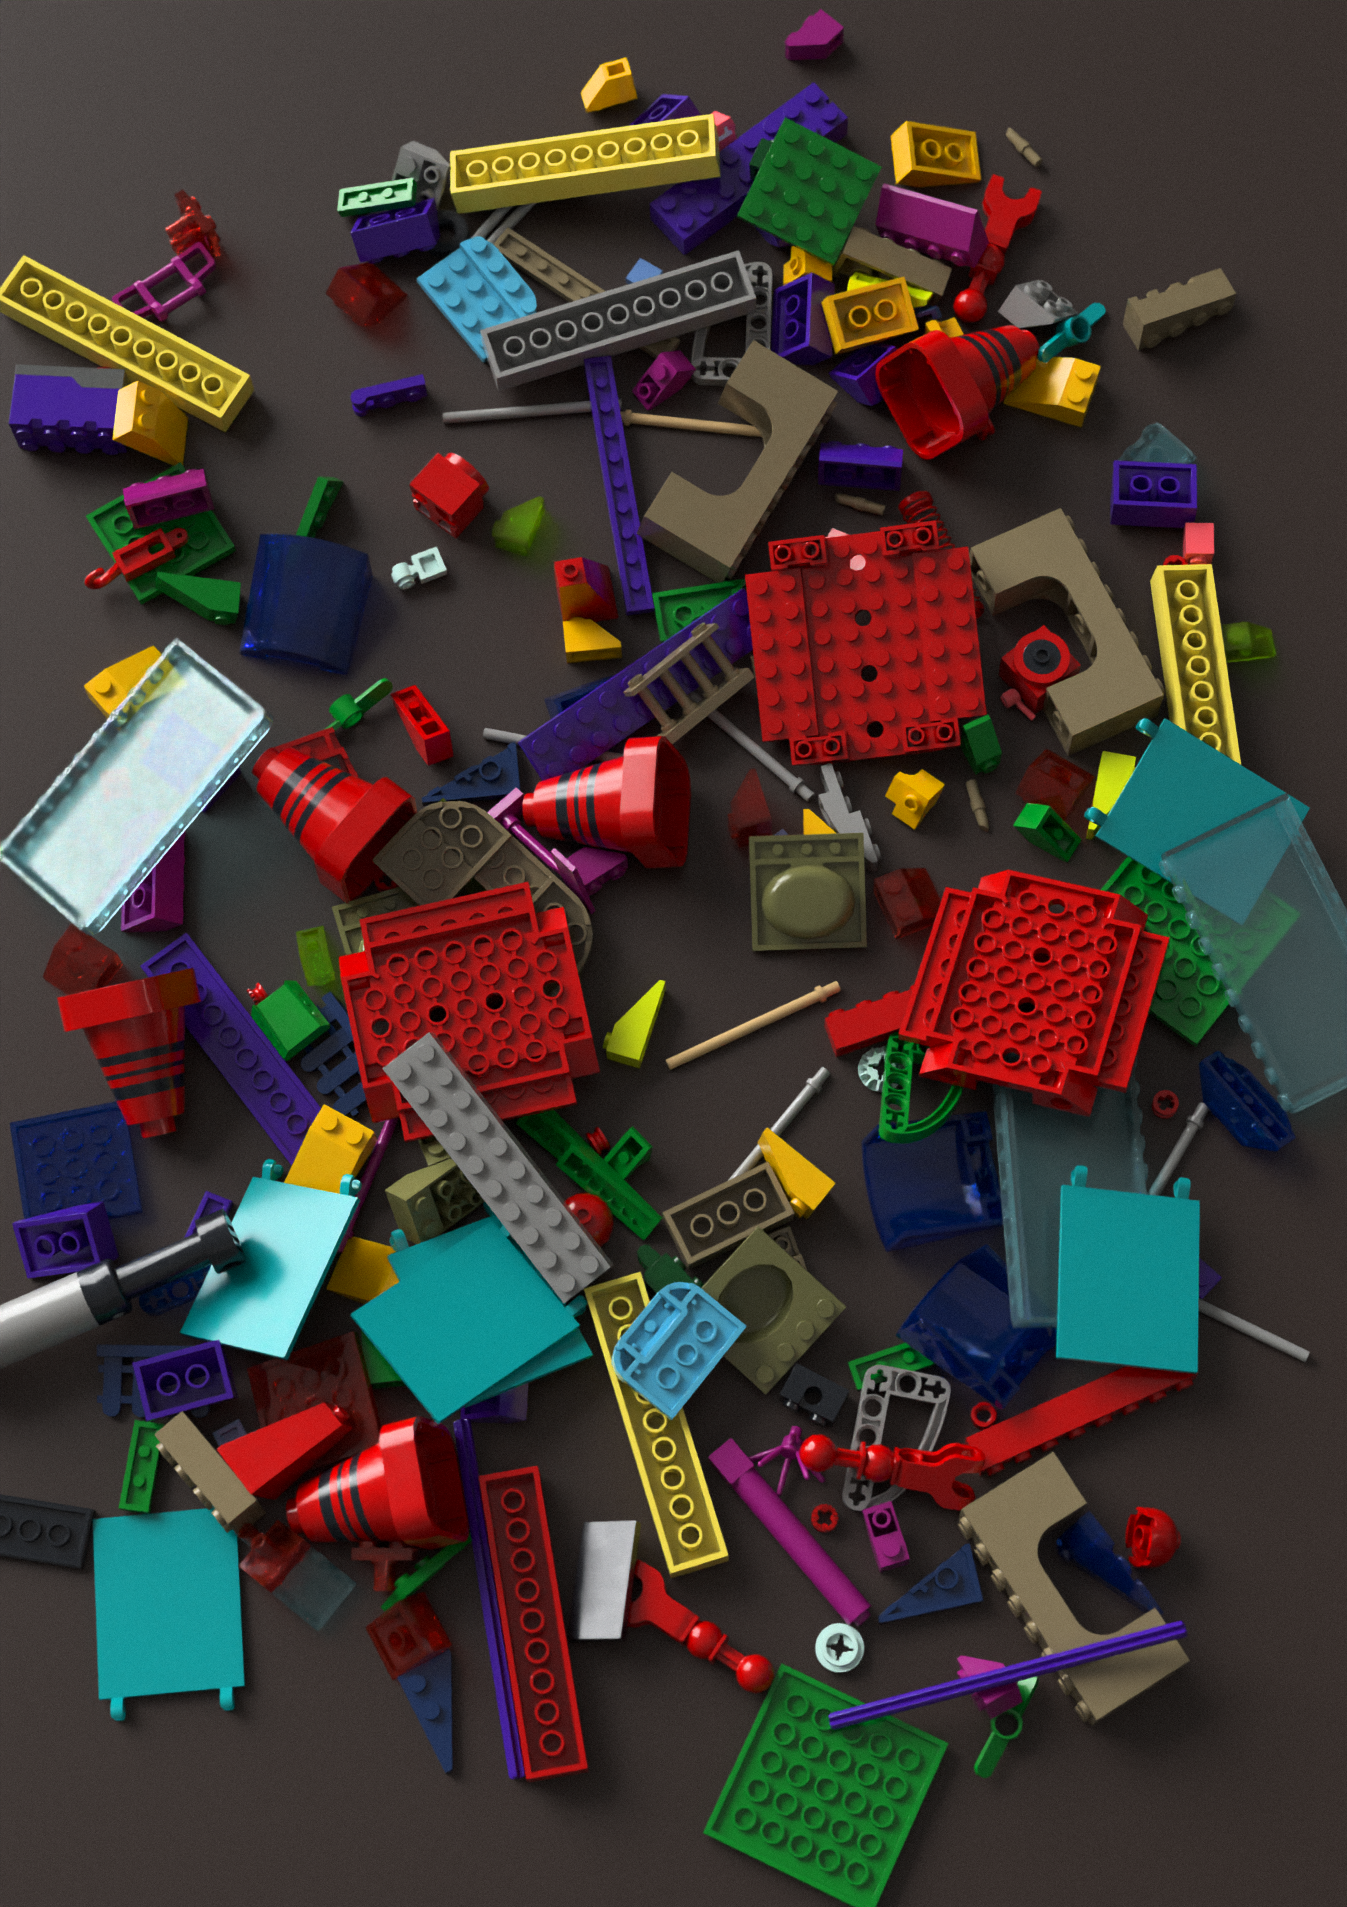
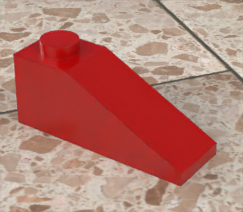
M416 685L390 694L391 700L416 750L428 766L454 756L450 730Z

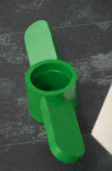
M383 678L356 699L351 694L341 696L329 708V713L335 721L325 729L333 727L336 731L340 727L342 729L351 728L362 719L365 712L392 691L393 684L389 679Z
M1038 1676L1018 1681L1017 1685L1023 1702L1002 1713L1009 1714L1015 1718L1017 1730L1013 1735L1004 1736L997 1731L995 1721L998 1716L991 1720L990 1729L992 1733L974 1766L977 1776L982 1778L991 1776L1008 1742L1014 1740L1021 1732L1023 1725L1021 1717L1039 1684Z

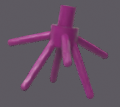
M798 1426L791 1427L789 1435L784 1436L781 1446L748 1457L751 1462L760 1460L758 1462L759 1467L764 1466L779 1454L785 1457L776 1491L779 1497L782 1495L791 1460L797 1459L806 1480L810 1479L808 1469L803 1465L799 1457V1450L803 1441L800 1439L802 1429ZM811 1471L821 1483L825 1482V1478L820 1472Z

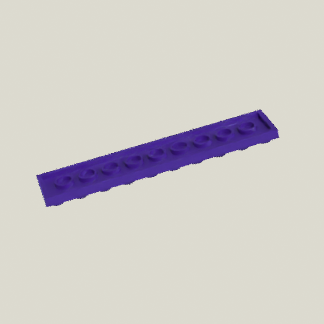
M740 589L520 740L518 744L541 780L581 769L655 718L639 694L626 697L623 691L629 687L627 683L638 674L645 675L692 637L691 631L701 623L705 622L706 625L716 623L719 626L711 634V637L731 664L753 650L747 592L745 589ZM702 642L689 652L708 679L722 671ZM681 659L668 669L686 695L700 686ZM657 677L647 685L664 711L678 702L660 677Z
M186 932L140 965L148 978L194 968L201 1002L185 1005V1027L292 1166L304 1138L320 1112L321 1107Z

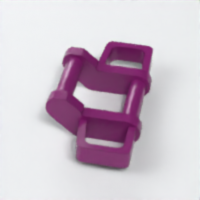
M197 242L180 255L172 258L170 264L142 282L138 280L130 287L114 295L112 301L123 307L121 302L138 294L146 304V307L132 313L141 318L153 314L162 322L175 309L196 296L201 297L206 294V290L201 282L216 269L215 261L202 243ZM200 253L208 264L193 276L184 263ZM177 272L189 288L161 305L148 290Z

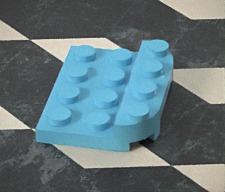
M481 236L461 242L457 250L417 278V283L483 363L488 359L482 344L480 330L536 313L537 303L533 291L497 247Z
M686 1282L671 1283L662 1288L653 1297L616 1343L611 1364L617 1377L622 1382L628 1384L661 1413L672 1420L747 1326L699 1286Z

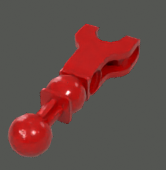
M992 175L982 203L984 214L988 217L985 232L989 243L975 268H970L969 277L972 278L969 288L957 295L953 305L957 317L963 322H977L986 314L988 304L984 292L987 284L993 285L996 276L1004 268V256L1014 232L1032 223L1041 197V190L1031 187L1024 198L1019 200L1010 199L1002 190L1004 177Z
M822 1434L811 1435L806 1438L799 1450V1457L803 1465L810 1471L825 1472L832 1468L833 1465L855 1468L856 1479L861 1480L862 1475L872 1482H884L889 1479L890 1485L895 1484L902 1488L927 1492L933 1496L935 1502L942 1508L960 1511L974 1502L976 1497L969 1485L958 1482L955 1478L965 1473L980 1472L986 1459L981 1449L960 1443L948 1444L935 1452L911 1448L899 1449L898 1447H895L894 1452H892L889 1447L881 1444L871 1445L866 1448V1442L861 1441L859 1451L837 1448L830 1437Z
M636 1559L634 1577L642 1583L643 1590L641 1596L630 1603L627 1627L639 1628L645 1625H652L683 1646L686 1645L688 1651L694 1657L708 1659L712 1665L716 1660H719L736 1672L738 1684L745 1691L760 1693L769 1688L774 1679V1668L766 1657L759 1654L745 1656L727 1644L729 1637L726 1634L723 1635L721 1629L715 1623L701 1621L699 1616L666 1594V1585L660 1572L643 1561Z

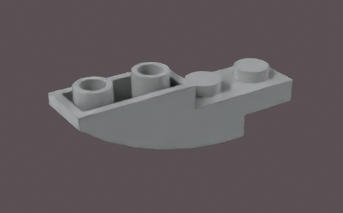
M832 763L821 766L820 777L826 793L819 794L818 805L827 825L836 833L863 832L864 866L871 872L877 871L878 860H881V855L877 844L871 843L869 835L872 834V829L868 818L863 819L860 810L852 812L848 796L843 797L840 789L844 787L840 772H834Z

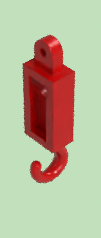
M160 528L112 553L116 563L105 574L103 568L92 571L85 578V586L93 590L101 589L121 573L125 580L129 582L176 558L174 550L188 542L186 530L176 528L164 534ZM159 543L163 544V550L153 555L149 553V548Z

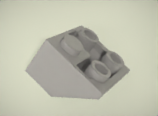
M412 141L400 148L392 181L414 178L417 183L415 202L435 198L438 211L450 164L437 150Z
M1043 280L1015 285L998 311L1018 328L1053 324L1078 314L1072 308L1070 301L1056 295L1052 291L1051 285Z

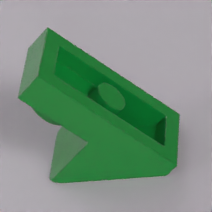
M632 1126L604 1160L626 1181L639 1165L650 1160L653 1147Z

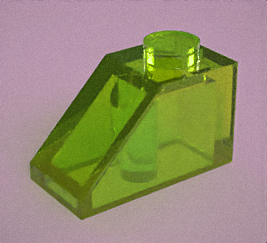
M538 496L503 513L500 521L496 520L492 536L495 537L497 548L528 556L546 510L544 497Z
M1250 622L1221 625L1226 663L1276 656L1270 628Z
M324 926L296 932L299 956L307 985L322 986L331 980H335L334 967Z

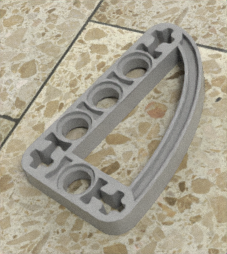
M752 262L745 264V268L755 296L763 295L767 301L762 305H756V312L747 314L746 351L753 340L763 344L770 350L772 269L764 262ZM758 272H763L762 286H757ZM755 319H762L766 322V326L762 329H755L751 323ZM711 325L698 329L694 338L691 364L696 369L692 379L698 385L725 386L730 377H726L723 374V370L726 367L736 368L742 358L703 357ZM702 367H705L706 375L702 376L700 375V370ZM715 367H718V376H715Z
M885 1365L870 1367L863 1379L851 1450L859 1451L861 1445L859 1435L864 1429H870L875 1433L876 1439L872 1445L881 1444L889 1396L892 1395L934 1404L927 1429L918 1447V1450L932 1452L949 1403L951 1393L949 1382L940 1376ZM878 1370L882 1371L881 1376L886 1377V1381L880 1383L878 1392H884V1397L877 1394L867 1395V1389L873 1391L875 1387V1381L871 1380L870 1376L876 1374ZM903 1376H910L915 1381V1388L910 1393H905L900 1389L899 1381ZM921 1378L926 1379L923 1384L926 1386H934L936 1382H939V1387L944 1389V1393L939 1394L936 1399L933 1398V1392L923 1390V1397L918 1396L921 1389ZM870 1399L877 1400L881 1405V1411L875 1417H871L865 1412V1404ZM847 1467L842 1500L847 1508L862 1511L866 1508L893 1501L906 1488L894 1484L884 1492L871 1497L874 1482L868 1480L867 1487L865 1485L860 1486V1494L864 1495V1501H858L857 1506L853 1505V1499L849 1498V1493H853L856 1490L857 1483H850L851 1477L856 1479V1472L854 1468ZM861 1476V1480L858 1481H864L867 1479L864 1476Z

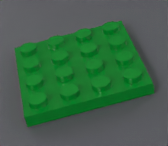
M785 117L736 217L833 266L881 170V166Z
M180 462L144 483L155 481L162 476L183 474L186 470ZM123 494L86 515L89 524L114 563L116 562L112 555L113 552L160 528L164 534L176 528L186 530L188 542L174 550L176 558L127 582L141 605L163 593L155 588L158 572L193 576L236 551L234 544L212 510L134 529L125 506ZM159 543L149 548L148 551L153 555L163 550L164 546L162 543Z

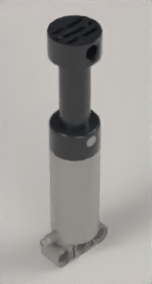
M220 1209L195 1220L197 1233L119 1267L115 1265L113 1260L105 1259L0 1305V1369L127 1315L133 1311L131 1299L209 1265H212L216 1273L220 1274L246 1263L240 1241L225 1210Z

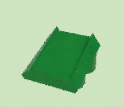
M285 980L284 985L258 1005L252 1006L251 1017L285 1061L290 1060L330 1028L326 1018L297 981Z

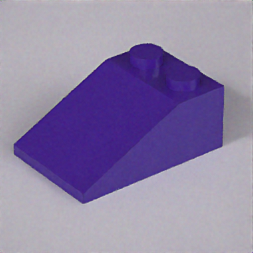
M104 1202L78 1205L12 1223L27 1279L78 1272L105 1259L114 1261L119 1257Z

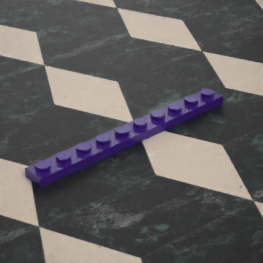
M611 356L586 358L583 365L626 616L654 612L643 540L637 534L640 523Z

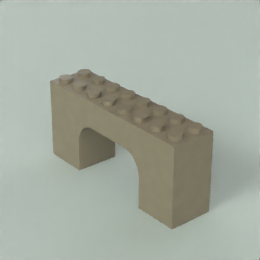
M753 340L726 383L718 404L754 425L763 438L764 450L741 487L729 495L716 496L709 494L671 472L644 515L637 534L717 583L724 582L726 577L731 580L741 561L750 550L755 538L764 527L769 515L772 514L783 492L786 491L796 471L806 458L810 448L814 445L821 430L831 417L838 404L834 401L838 391Z
M1059 508L971 547L970 562L972 579L992 616L1031 599L1050 600L1063 610L1088 655L1092 665L1084 672L1048 687L1043 704V711L1067 756H1070L1136 726L1139 720L1143 718L1150 720L1158 716L1165 690L1162 682L1158 678L1155 679L1150 671L1152 666L1146 655L1142 656L1140 653L1136 635L1133 631H1128L1122 610L1120 608L1116 609L1112 602L1113 595L1110 588L1101 582L1098 566L1094 561L1090 562L1084 541L1081 538L1078 539L1074 533L1075 527L1069 515L1065 516L1062 509Z
M1054 1452L962 1508L958 1518L960 1523L957 1526L966 1540L971 1538L976 1546L974 1550L976 1557L983 1566L988 1564L993 1573L990 1577L994 1585L1000 1592L1004 1590L1008 1595L1009 1601L1007 1604L1016 1618L1021 1616L1024 1620L1026 1635L1033 1644L1038 1642L1043 1650V1653L1040 1655L1045 1657L1166 1625L1157 1609L1154 1608L1113 1634L1098 1635L1084 1629L1071 1613L1039 1562L1038 1543L1043 1537L1081 1514L1087 1502ZM1177 1640L1056 1671L1060 1677L1057 1682L1066 1696L1071 1694L1077 1705L1074 1709L1084 1723L1088 1721L1093 1726L1182 1669L1190 1660Z

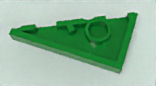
M318 476L284 564L285 567L292 570L297 569L316 532L323 526L326 514L344 481L335 477Z
M745 579L652 593L660 644L738 590L745 589L747 591Z
M470 1527L469 1536L466 1541L446 1546L432 1559L428 1555L415 1565L414 1568L417 1571L410 1576L408 1573H405L393 1584L397 1589L381 1606L388 1616L396 1610L407 1596H412L442 1569L446 1562L472 1541Z

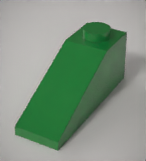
M164 572L157 573L156 589L207 620L214 621L220 625L236 623L239 610L240 582Z

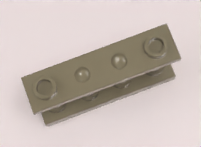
M704 622L691 631L692 637L645 675L638 674L627 683L629 687L623 691L626 697L639 694L662 726L660 728L662 732L657 736H665L671 744L675 743L755 677L749 668H734L713 640L711 634L719 628L716 623L706 625ZM701 642L725 674V681L719 686L711 683L689 653ZM680 659L704 691V698L698 703L692 702L668 670ZM657 677L662 679L683 708L681 711L683 715L676 721L675 719H670L647 687Z

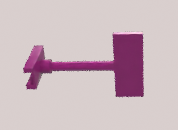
M516 787L487 813L510 834H514L546 865L563 878L565 885L582 901L587 911L593 914L595 912L594 906L577 868L555 848L549 852L521 826L518 818L523 815L524 794Z

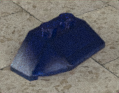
M1219 1050L1199 1063L1204 1104L1242 1146L1277 1152L1296 1138L1294 1132H1292L1291 1123L1286 1111L1248 1068L1233 1059L1225 1057Z

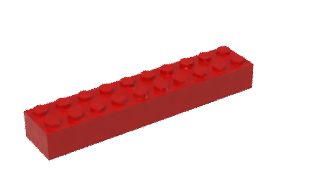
M533 1466L479 1476L526 1779L530 1783L589 1772L539 1467Z

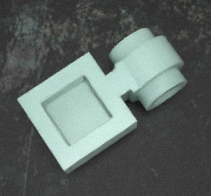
M436 546L412 555L411 561L413 565L411 566L406 562L396 564L392 568L393 572L391 574L395 585L399 586L401 590H405L415 585L416 576L419 577L421 584L447 575V569Z

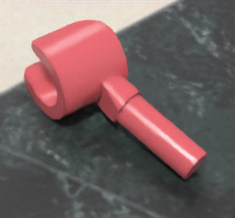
M1009 689L1002 694L1000 700L1006 708L1016 705L1031 721L1035 719L1036 715L1024 705L1017 690Z

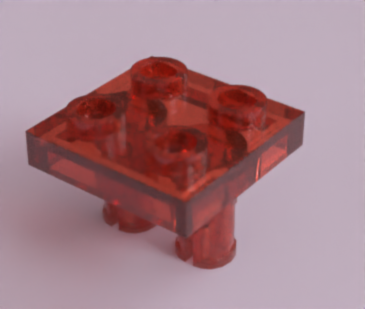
M183 189L174 194L181 217L165 227V231L171 239L169 244L173 251L180 255V253L195 243L201 242L212 258L221 254L218 244L221 240L214 230L217 226L209 214L204 216L200 211L202 208L198 200L193 195L189 197Z
M279 1520L274 1523L265 1535L253 1525L247 1523L239 1530L238 1537L252 1550L238 1567L272 1593L276 1587L284 1582L287 1574L304 1558L311 1545Z
M403 1541L389 1542V1547H380L381 1542H359L358 1548H351V1560H371V1563H374V1591L395 1590L393 1585L395 1583V1563H398V1560H418V1547H411V1545Z

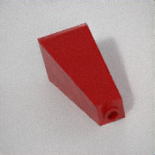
M584 557L554 562V576L563 622L576 617L591 619L594 622L618 618L609 566Z
M324 1402L225 1443L216 1450L251 1495L276 1500L353 1427L347 1421L349 1419L348 1413L340 1405Z

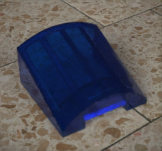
M260 534L239 651L240 655L266 660L268 656L319 665L321 670L348 675L373 578L368 554L341 544L306 536Z
M986 1111L951 1115L936 1132L912 1143L896 1144L885 1141L879 1135V1125L861 1141L868 1200L878 1234L886 1252L1011 1225L1013 1223L1007 1195H1001L989 1145L993 1137ZM923 1119L910 1120L908 1121V1125L917 1123L919 1121H922ZM896 1122L890 1124L891 1129L895 1130Z
M984 1245L959 1259L936 1282L911 1311L895 1336L999 1409H1003L1019 1391L1020 1383L1045 1352L1056 1345L1057 1317L990 1246Z

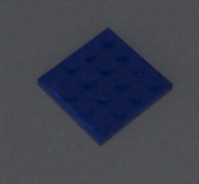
M116 1101L10 1122L24 1219L97 1202H104L108 1219L143 1213L130 1127L127 1125Z

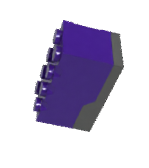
M16 364L9 426L19 448L27 451H36L40 446H48V449L53 452H63L67 447H74L77 452L84 454L91 453L96 448L102 449L104 453L109 455L127 453L126 445L113 440L118 390L130 385L125 369Z

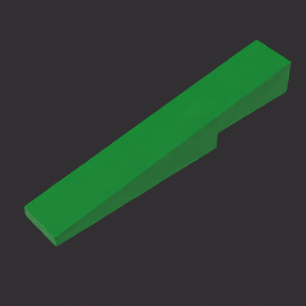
M555 1110L520 1117L516 1122L519 1127L559 1160L556 1166L585 1191L599 1196L605 1201L612 1214L642 1240H645L662 1220V1217Z

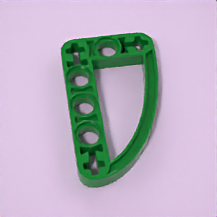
M894 1032L889 1036L885 1052L879 1135L887 1142L905 1144L922 1140L936 1132L955 1110L964 1087L952 1084L942 1104L930 1116L922 1121L908 1125L913 1063L922 1065L926 1053L921 1049L932 1047L899 1040V1032ZM898 1045L902 1046V1052H897ZM892 1063L902 1064L905 1069H897L892 1066ZM892 1083L899 1084V1085H901L904 1089H902V1090L894 1089V1088H892V1087L890 1086V1084H892ZM896 1104L900 1106L902 1110L895 1111L889 1108L888 1105ZM891 1121L896 1122L895 1130L891 1129Z

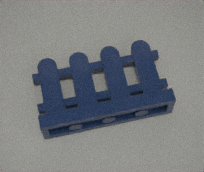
M330 991L321 998L326 1006L322 1009L318 1005L316 1007L330 1024V1028L327 1031L331 1036L316 1048H313L311 1044L304 1048L308 1054L302 1058L301 1067L308 1073H314L319 1069L323 1077L317 1082L318 1091L323 1095H331L336 1092L340 1099L334 1103L333 1109L347 1117L350 1114L356 1117L360 1114L358 1108L367 1101L362 1082L348 1093L341 1087L357 1074L360 1075L356 1052L353 1053L349 1048L354 1041L348 1011L339 998ZM336 1021L342 1026L338 1031L333 1026V1023ZM343 1051L347 1059L330 1071L325 1064Z
M97 1344V1356L104 1357V1365H98V1372L104 1373L103 1395H97V1403H103V1412L107 1416L114 1417L121 1412L122 1403H132L133 1413L138 1417H145L133 1365H123L124 1358H134V1362L192 1346ZM123 1373H133L132 1396H122ZM210 1406L191 1412L197 1418H204L209 1414Z

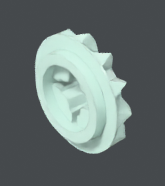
M885 1046L881 1048L872 1047L862 1055L858 1065L860 1080L867 1088L876 1092H882L883 1075L880 1080L878 1071L873 1069V1066H878L881 1059H884L885 1062ZM892 1063L893 1067L904 1069L902 1064ZM896 1083L890 1084L892 1088H895L899 1085Z
M836 1623L827 1626L821 1631L816 1640L815 1650L817 1658L824 1668L835 1673L849 1672L860 1663L864 1653V1643L861 1635L855 1628L847 1624ZM840 1635H842L844 1646L853 1651L843 1652L839 1661H837L835 1650L826 1647V1645H836Z

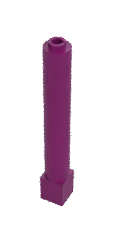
M730 1438L708 1456V1462L727 1485L734 1489L849 1626L855 1623L857 1627L871 1616L868 1611L872 1607L871 1604L754 1468V1464L733 1439Z

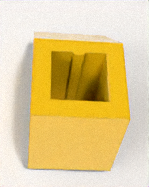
M627 58L602 64L581 92L587 113L638 98Z

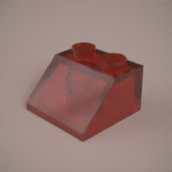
M369 262L340 267L325 293L333 300L335 306L347 312L352 317V320L362 327L378 324L407 297V294L374 264H369Z
M1046 748L1029 765L1015 793L1021 796L1022 800L1026 803L1050 806L1065 821L1074 811L1095 776Z
M755 768L750 769L731 801V813L727 814L729 822L727 827L731 840H737L739 848L749 845V836H770L772 831V819Z
M925 867L901 868L874 879L873 891L896 940L934 925L941 900Z
M71 923L55 944L43 974V979L65 994L72 995L106 987L123 963L116 952Z
M424 1592L399 1600L365 1627L393 1681L452 1646Z

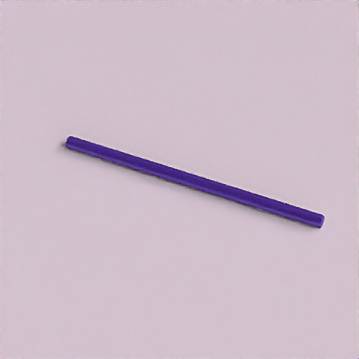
M464 1418L456 1420L453 1426L508 1774L510 1779L524 1778L526 1773L479 1483L477 1457L471 1421Z
M1177 1621L836 1711L829 1714V1723L831 1728L836 1730L1185 1638L1187 1636L1186 1626L1183 1621Z

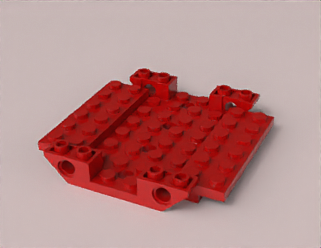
M936 520L881 527L880 531L830 538L818 535L768 542L772 571L745 575L762 741L765 743L789 740L792 766L843 763L935 752L961 746L958 720L987 715L969 547L939 550ZM860 555L865 558V566L861 570H853L850 567V561L854 556ZM861 611H868L871 614V622L866 626H860L856 622V616ZM869 666L875 667L878 672L876 679L872 682H866L862 678L863 670ZM873 722L881 723L884 728L882 735L877 738H873L868 734V727Z
M1009 869L981 877L978 888L973 887L972 892L945 887L898 1033L899 1040L932 1047L926 1051L919 1077L976 1090L980 1080L1030 1092L1033 1096V1104L1090 1117L1097 1095V1088L1094 1086L1123 1093L1127 1092L1168 950L1170 937L1144 932L1148 914L1120 894ZM1059 904L1065 910L1062 913L1055 914L1049 908L1052 905ZM1039 953H1044L1050 959L1045 963H1039L1035 961L1034 957ZM1023 1003H1031L1035 1009L1029 1013H1024L1020 1011L1019 1006ZM1008 1053H1015L1020 1058L1015 1063H1007L1003 1057Z
M524 882L359 919L365 951L339 957V965L363 1090L372 1123L400 1118L406 1143L435 1137L383 1070L385 1066L429 1032L435 1033L502 1121L577 1105L572 1079L600 1073L564 907L535 913L529 882ZM548 983H556L560 986V992L556 996L549 997L544 994V987ZM493 995H498L503 999L502 1006L496 1010L490 1009L487 1006L488 999ZM436 1008H442L446 1011V1017L441 1022H434L430 1019L431 1012ZM378 1021H386L389 1024L388 1031L383 1035H377L373 1032V1027Z

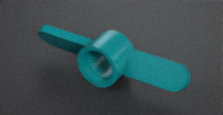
M1093 303L1079 315L1061 321L1057 326L1056 335L1039 349L1038 360L1047 363L1065 347H1072L1086 342L1091 336V327L1104 316L1106 312L1105 307L1100 303Z

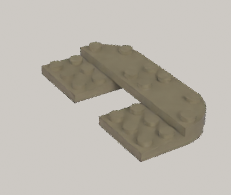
M441 801L421 809L372 859L384 873L420 906L455 898L473 878L487 891L529 882L535 913L564 907L578 975L590 958L594 932L590 915L582 901L489 813L474 804L463 801ZM548 983L544 987V994L549 997H554L560 992V986L556 983Z

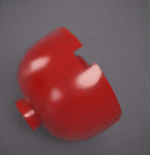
M577 1193L565 1200L566 1204L597 1244L601 1247L605 1242L607 1243L614 1229L613 1214L607 1203L599 1196L590 1193Z
M1137 1507L1138 1513L1130 1515L1126 1527L1125 1544L1126 1548L1132 1546L1133 1557L1128 1556L1129 1561L1134 1567L1158 1568L1169 1562L1174 1556L1176 1549L1179 1548L1181 1543L1180 1533L1177 1531L1173 1519L1163 1510Z

